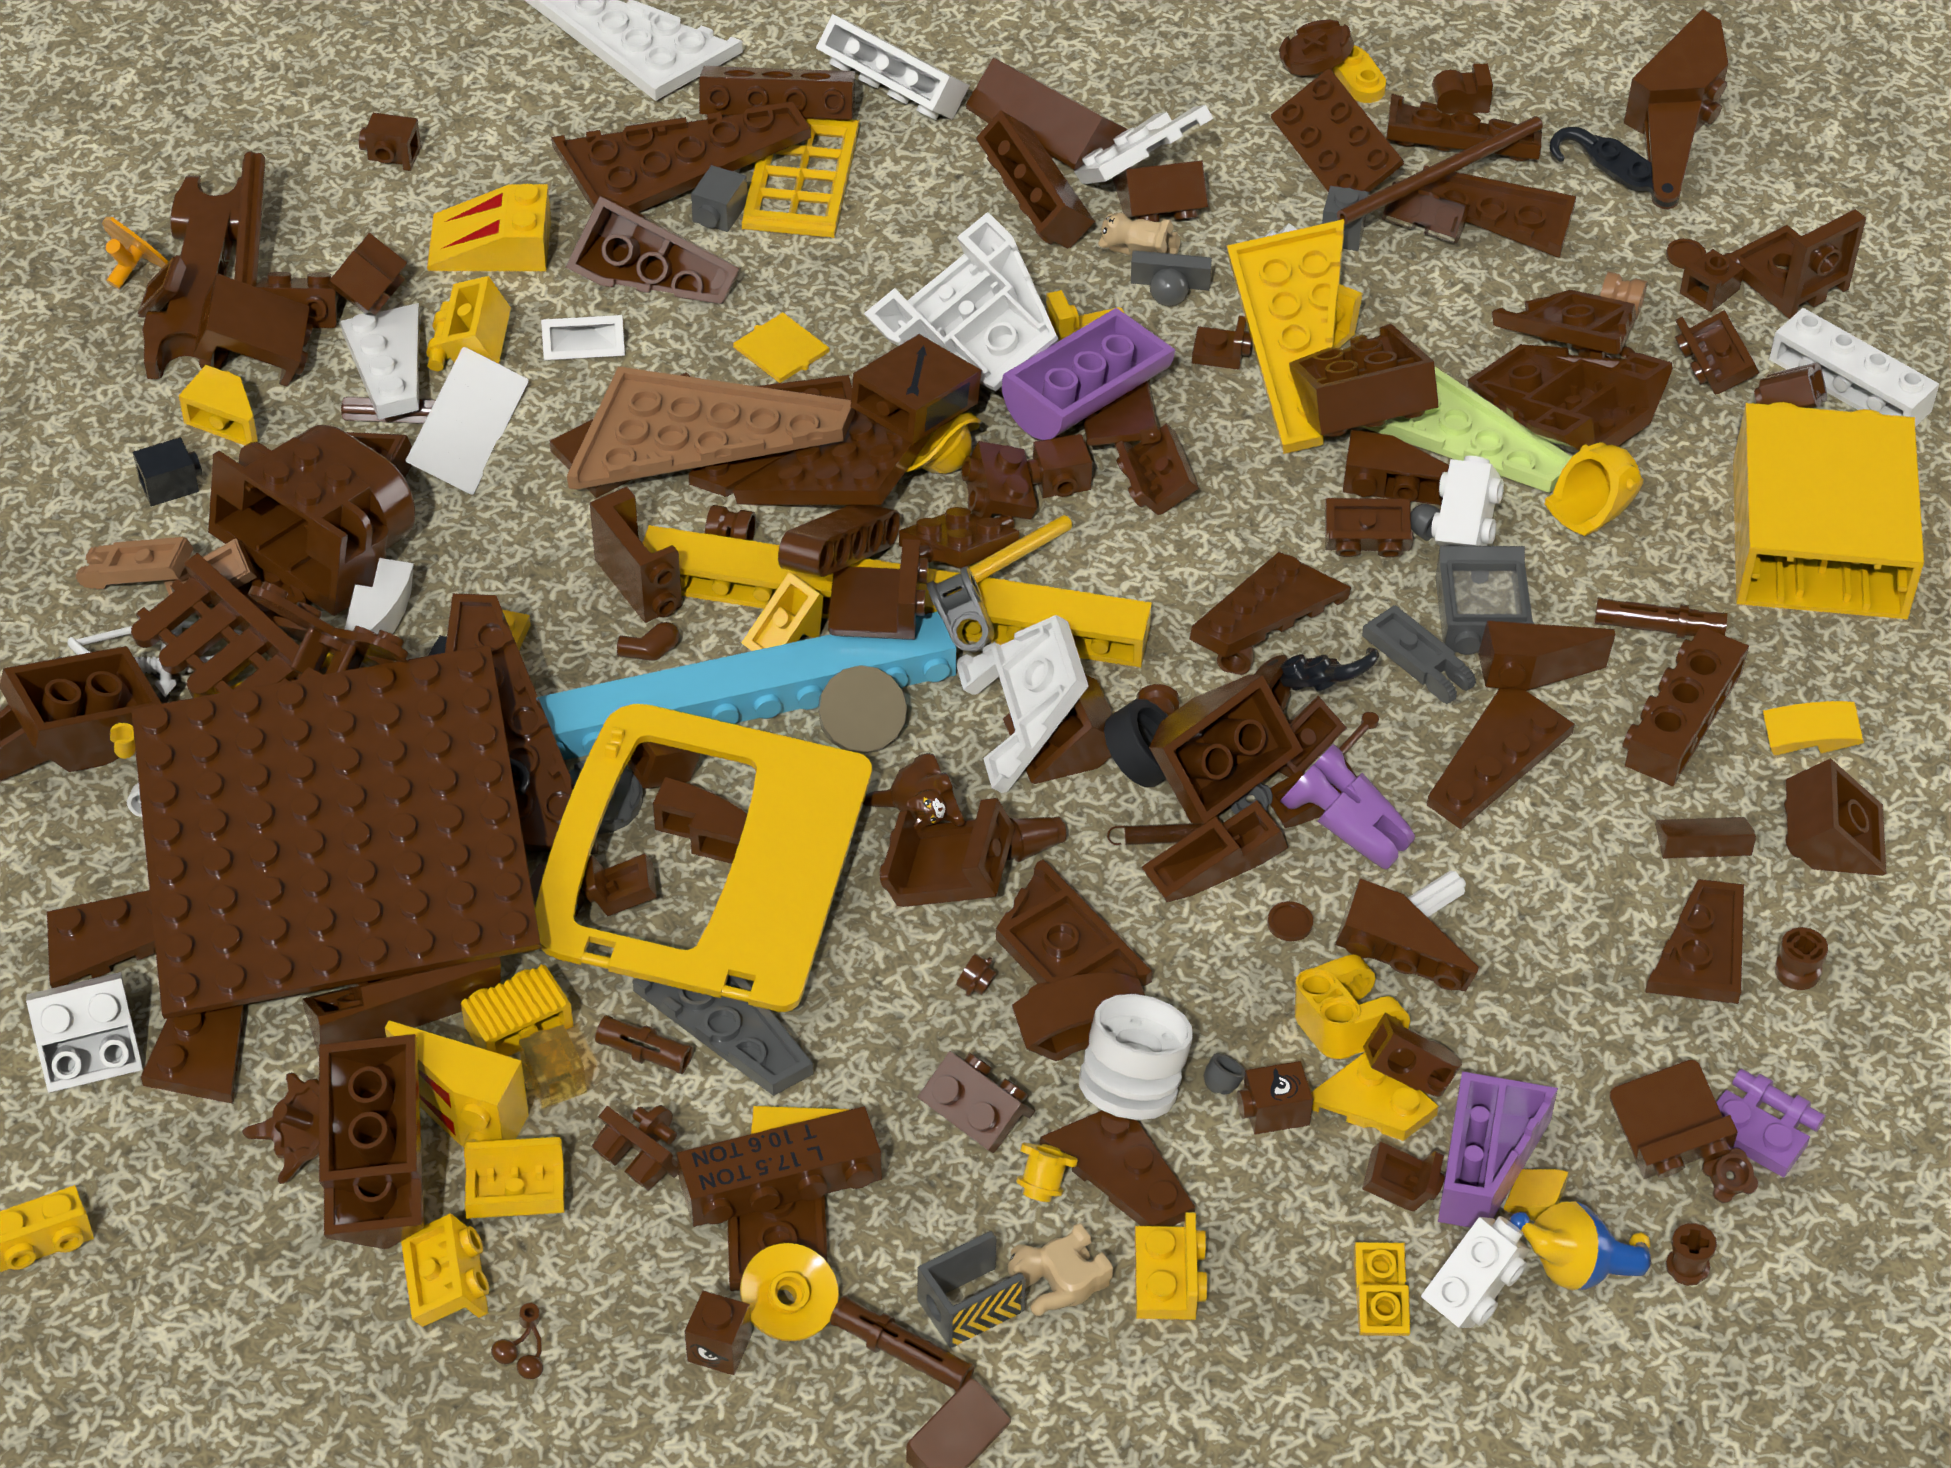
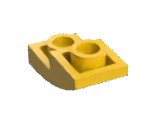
M1810 702L1763 710L1773 755L1785 754L1813 746H1818L1820 753H1826L1864 743L1855 702Z
M1355 1242L1354 1271L1359 1335L1409 1336V1286L1406 1285L1405 1243Z

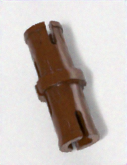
M605 1015L600 1021L595 1035L596 1043L604 1044L630 1054L635 1062L643 1064L646 1060L674 1070L679 1074L685 1072L693 1056L692 1046L660 1036L655 1028L647 1025L639 1028L613 1019V1017ZM631 1037L658 1047L660 1052L628 1041V1038Z

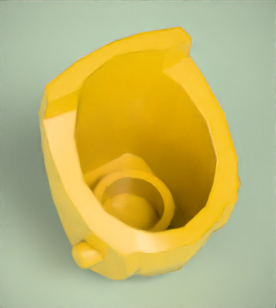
M1604 442L1591 446L1585 444L1578 453L1571 457L1562 469L1553 494L1545 498L1544 505L1562 525L1578 534L1586 536L1598 531L1606 523L1619 516L1637 496L1644 479L1641 477L1636 461L1626 449L1614 445H1606Z

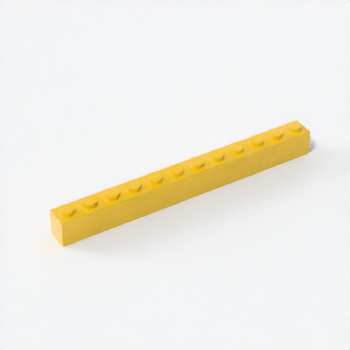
M648 525L642 543L649 552L655 553L673 545L679 553L681 596L764 609L790 571L824 596L821 618H829L833 573L825 577H819L781 569L778 563L780 545ZM865 558L850 565V567L900 569V564ZM928 568L927 583L931 581L939 583L959 573ZM989 577L977 583L982 595L983 604L994 627V638L991 643L995 642L999 645L1007 643L1014 639V633L1057 615L1068 621L1079 658L1141 668L1150 632L1151 602ZM919 584V590H926L925 614L937 612L928 592L927 584ZM962 588L959 589V590H957V591H954V592L948 594L947 596H949V595H951V594H954V593H956V592L962 590ZM970 620L965 623L962 629L964 640L974 642L980 640L982 627L978 621Z

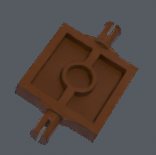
M953 507L947 509L945 514L934 518L919 519L915 525L899 530V546L902 547L903 539L920 540V558H928V562H944L962 568L984 560L1019 540V530L1014 529V520L1010 515L982 518L971 514V511L967 508Z

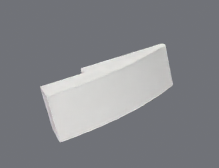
M379 558L373 587L355 584L345 630L353 631L355 626H360L378 634L379 630L393 634L406 611L410 598L414 563Z

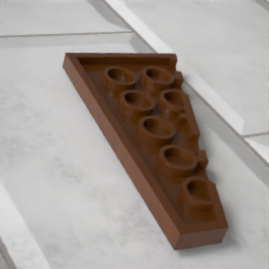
M792 101L747 108L744 114L722 117L721 112L707 114V119L687 122L686 117L629 125L624 128L623 132L601 135V131L596 130L586 132V137L566 140L565 135L551 137L555 152L592 210L599 197L603 196L612 198L640 212L696 188L711 165L735 171L811 138V128Z

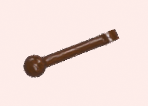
M1365 712L1362 715L1361 725L1339 747L1343 756L1368 729H1374L1378 726L1379 716L1376 713Z

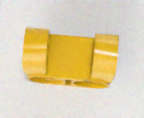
M1347 955L1315 968L1306 969L1296 977L1295 1019L1323 1055L1332 1059H1345L1365 1052L1363 1045L1385 1012L1399 1019L1403 1027L1409 1028L1410 1016L1394 997H1380L1360 1005L1357 1003V1000L1365 997L1371 991L1376 980L1375 973L1358 955Z

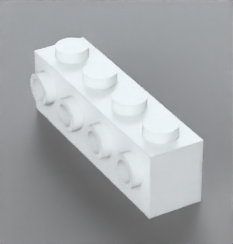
M833 14L816 46V49L832 57L829 62L831 65L843 71H850L853 68L861 72L858 77L859 80L877 89L880 84L889 87L887 95L905 104H908L910 99L919 103L916 110L934 120H937L939 114L952 119L970 86L865 29Z
M1805 308L1798 311L1775 332L1769 360L1786 370L1818 362L1822 369L1827 393L1857 410H1874L1883 415L1915 417V427L1932 412L1939 383Z

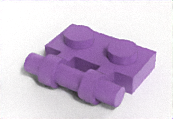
M1740 1069L1732 1085L1746 1092L1745 1097L1742 1099L1725 1090L1716 1102L1722 1117L1731 1115L1738 1131L1734 1147L1731 1148L1741 1149L1748 1158L1784 1178L1806 1149L1810 1136L1796 1128L1801 1123L1817 1132L1826 1116L1811 1108V1102L1799 1095L1793 1098L1775 1088L1773 1081L1762 1074L1756 1077ZM1764 1102L1785 1115L1780 1120L1760 1109L1759 1106Z

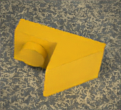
M789 571L741 643L751 651L797 642L802 634L811 638L819 637L824 596Z

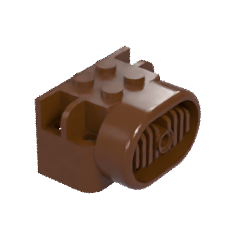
M313 426L273 450L258 442H250L241 448L239 463L221 451L213 454L208 533L225 544L237 538L243 543L250 561L265 571L281 578V581L291 587V584L300 589L304 597L333 616H336L350 606L355 584L373 587L379 558L386 559V550L405 538L413 528L416 513L415 503L408 483L400 471L388 459L335 426Z

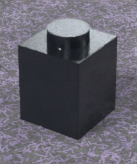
M181 437L133 451L138 480L151 507L199 492L196 476L202 475V468L196 452H188Z

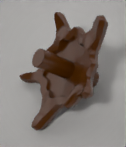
M293 1072L286 1074L288 1092L274 1107L273 1116L264 1122L245 1127L242 1130L243 1135L247 1139H266L274 1142L275 1154L278 1158H284V1167L278 1176L280 1184L289 1182L308 1160L319 1156V1080L316 1078L303 1082Z

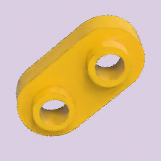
M1354 45L1351 54L1342 63L1332 68L1333 73L1356 101L1373 103L1379 101L1385 95L1386 78L1364 49Z

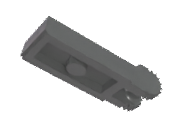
M1393 605L1363 626L1362 636L1422 685L1426 684L1429 692L1443 703L1448 704L1455 700L1457 696L1456 687L1453 686L1450 680L1465 691L1475 686V674L1469 669V666L1467 667L1464 662L1455 656L1453 650L1398 606ZM1445 671L1450 680H1447L1441 672Z

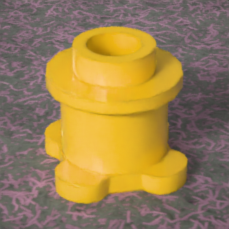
M1023 1142L1020 1151L1029 1154L1023 1175L1017 1176L1016 1180L1017 1184L1024 1187L1023 1195L1041 1202H1051L1052 1196H1062L1064 1190L1060 1185L1066 1166L1076 1167L1078 1159L1050 1145H1035Z

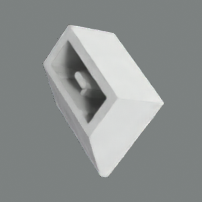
M121 972L27 994L26 1003L48 1093L143 1070Z

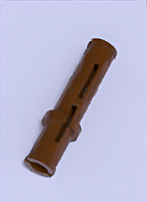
M1598 597L1594 625L1676 634V638L1685 639V635L1695 636L1702 626L1725 636L1728 613L1689 609V605L1680 604V607H1666Z
M846 1295L838 1301L831 1314V1325L837 1326L865 1341L867 1349L875 1353L882 1350L917 1371L954 1389L955 1392L973 1375L975 1369L973 1363L966 1362L932 1342L895 1324L893 1316L887 1313L879 1315L851 1300Z

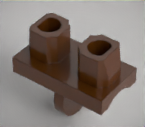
M659 1105L648 1112L640 1106L634 1111L632 1116L633 1119L640 1123L637 1128L609 1106L605 1107L598 1116L605 1124V1127L591 1146L600 1156L616 1166L630 1147H633L639 1154L624 1172L647 1191L656 1185L666 1173L673 1178L678 1175V1164L673 1159L672 1153L657 1143V1141L662 1139L667 1144H671L677 1137V1132L670 1128L673 1117L672 1111L663 1105Z

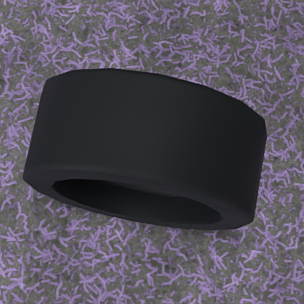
M1135 699L1113 713L1106 720L1104 727L1106 745L1115 763L1131 781L1142 787H1155L1165 781L1166 777L1149 747L1160 722L1168 717V715L1160 707L1147 699Z

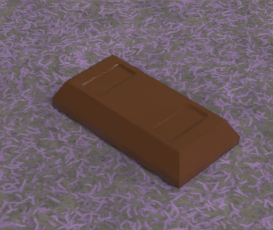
M176 255L147 284L137 313L139 314L138 317L144 318L148 311H160L178 293L186 270V265L180 256Z

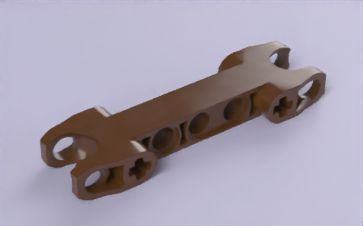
M188 175L175 194L171 210V233L174 239H184L180 257L186 265V270L178 293L169 301L167 312L148 311L145 316L142 331L144 336V365L147 379L162 378L166 365L173 359L183 356L195 357L193 354L204 298L216 274L226 276L229 262H225V260H230L233 242L237 241L241 177L238 178L237 184L230 192L213 196L203 193L200 175ZM216 346L209 361L196 358L199 359L201 369L208 365L220 370L228 358L229 350Z

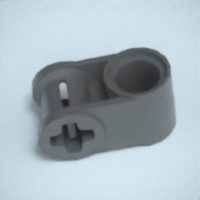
M967 565L960 568L959 574L942 582L936 583L931 581L927 583V589L932 602L943 619L955 646L961 650L978 652L983 651V647L991 644L994 638V627L983 604L977 582ZM962 588V590H960V591H958V592H956V593H954V594H951V595L947 596L948 594H950V593H952V592H954V591H957V590H959V589ZM976 620L982 627V636L978 642L970 645L963 639L962 629L968 621Z

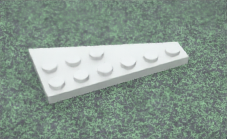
M525 0L655 101L698 78L704 66H719L743 53L742 40L730 37L727 41L713 36V30L701 25L698 29H694L681 24L680 17L635 0H629L627 3L620 0Z

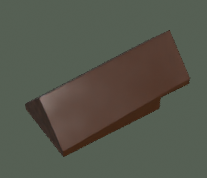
M995 58L991 60L966 103V109L987 123H990L999 111L1002 110L1028 125L1050 157L1057 158L1073 170L1084 165L1082 158L1099 148L1105 150L1115 144L1113 139L1128 130Z
M500 957L467 962L350 984L345 989L302 998L303 1007L318 1054L319 1045L384 1038L386 1037L385 1026L389 1020L416 1028L462 1012L461 1002L464 999H468L479 989L495 988L500 983L501 961Z
M415 1034L319 1045V1182L324 1188V1236L326 1239L389 1249L424 1228L418 1045Z

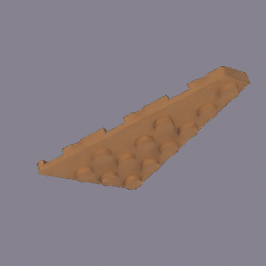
M618 366L567 474L568 487L570 489H582L844 441L855 414V409L850 407L851 400Z

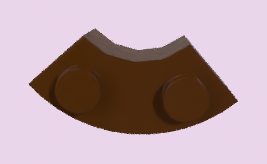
M369 232L327 284L364 314L371 312L376 316L406 279L400 272L407 262Z
M1106 969L1098 973H1087L1063 978L1052 983H1038L1029 989L1027 995L1012 1004V1008L1026 1049L1053 1061H1059L1072 1053L1087 1049L1095 1010L1102 1001L1116 995L1137 994L1145 996L1138 978L1119 974L1112 969Z

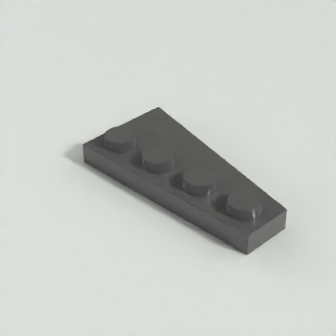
M728 976L727 986L751 991L752 987L745 979ZM638 978L632 980L635 993L774 1096L813 1075V1063L770 1010L748 1005V1002L723 996L721 998Z

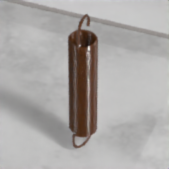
M1180 823L1171 825L1114 826L1107 832V838L1113 845H1121V842H1112L1109 834L1112 829L1124 828L1125 845L1174 844L1204 824Z

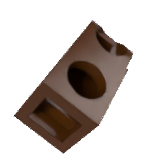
M1386 1012L1363 1045L1372 1069L1417 1091L1421 1090L1435 1097L1443 1095L1462 1066L1460 1059L1448 1048L1435 1041H1429L1403 1027L1399 1019Z

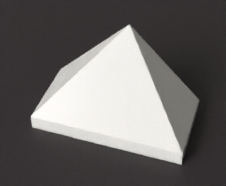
M622 315L541 320L544 360L625 356Z

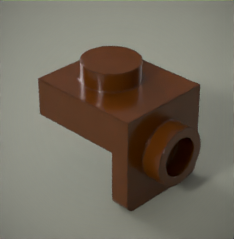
M645 853L606 869L601 866L594 855L589 857L585 870L586 876L582 880V888L587 899L591 903L596 901L607 917L657 898L653 863Z
M1380 1141L1371 1150L1362 1189L1406 1210L1416 1211L1429 1199L1434 1200L1440 1193L1445 1178L1444 1174L1440 1173L1444 1155L1434 1151L1422 1161Z

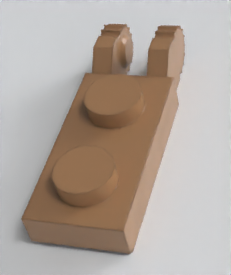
M185 537L114 542L113 545L91 547L85 559L89 566H81L76 574V579L80 585L92 589H104L109 584L179 579L185 567L184 563L189 559L194 548Z

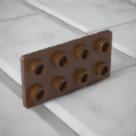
M1331 69L1325 70L1271 114V119L1328 192L1330 186L1370 192L1404 165L1400 155Z

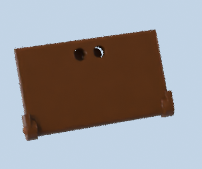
M1150 379L1083 419L1086 441L1089 446L1118 443L1121 440L1123 442L1141 440V445L1156 443L1161 439V431L1157 426L1149 387Z

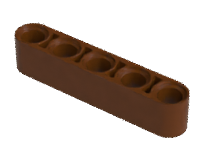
M849 505L790 529L782 537L779 546V566L781 569L819 577L830 575L894 545L900 528V514L897 510L873 505Z

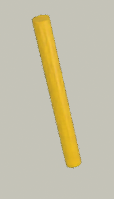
M1062 515L969 567L976 582H980L1068 532L1072 528V521L1068 516Z

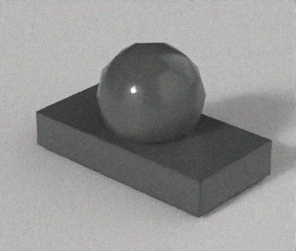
M1135 250L1132 252L1131 284L1149 285L1151 295L1158 304L1176 306L1184 301L1189 289L1209 291L1212 258Z

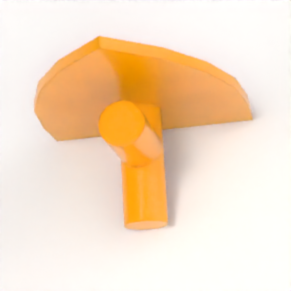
M105 217L102 225L112 238L106 244V251L118 262L106 280L110 285L120 290L141 258L161 268L169 262L150 244L115 218Z

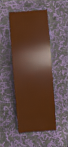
M665 777L653 802L655 830L689 838L691 841V854L732 864L743 832L747 813L713 793L694 785Z
M1256 800L1222 824L1217 817H1214L1141 868L1164 900L1171 902L1193 896L1254 869L1286 850L1288 846L1280 828Z

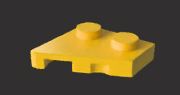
M1365 1052L1311 1092L1313 1111L1319 1112L1320 1108L1347 1116L1346 1122L1363 1128H1376L1382 1134L1402 1141L1436 1117L1439 1107L1421 1090L1417 1091L1372 1069Z

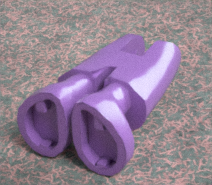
M1334 744L1326 750L1280 801L1288 809H1297L1306 803H1314L1320 806L1325 811L1317 821L1385 870L1389 869L1397 860L1398 851L1406 850L1415 839V834L1406 821L1363 773L1355 777L1347 768L1342 751ZM1331 784H1333L1337 789H1339L1341 793L1339 794L1338 791Z

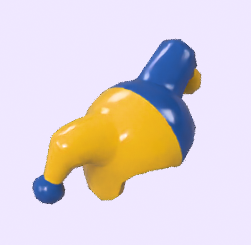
M1576 1201L1561 1202L1549 1207L1538 1216L1534 1224L1530 1222L1529 1217L1524 1212L1515 1213L1510 1219V1222L1523 1232L1534 1253L1539 1256L1546 1275L1554 1284L1568 1290H1586L1598 1285L1608 1274L1643 1276L1652 1264L1649 1251L1651 1244L1646 1234L1642 1232L1633 1234L1629 1239V1245L1619 1242L1588 1206Z

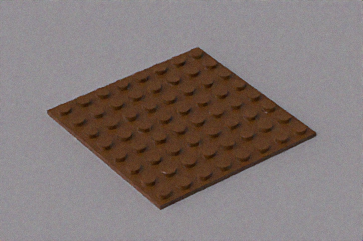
M491 645L413 658L405 662H391L131 709L161 1009L164 1019L542 949Z

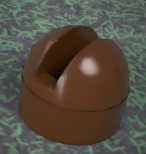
M1253 647L1246 648L1227 658L1218 655V666L1224 672L1238 675L1246 674L1253 662Z

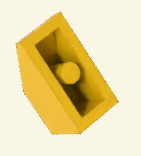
M205 365L178 395L184 424L244 446L250 442H258L253 413L241 377L231 372Z

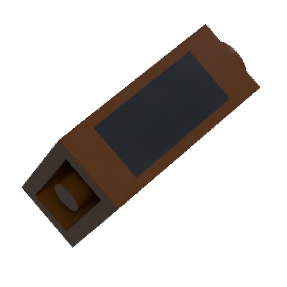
M918 334L853 373L850 407L913 444L978 404L982 370Z

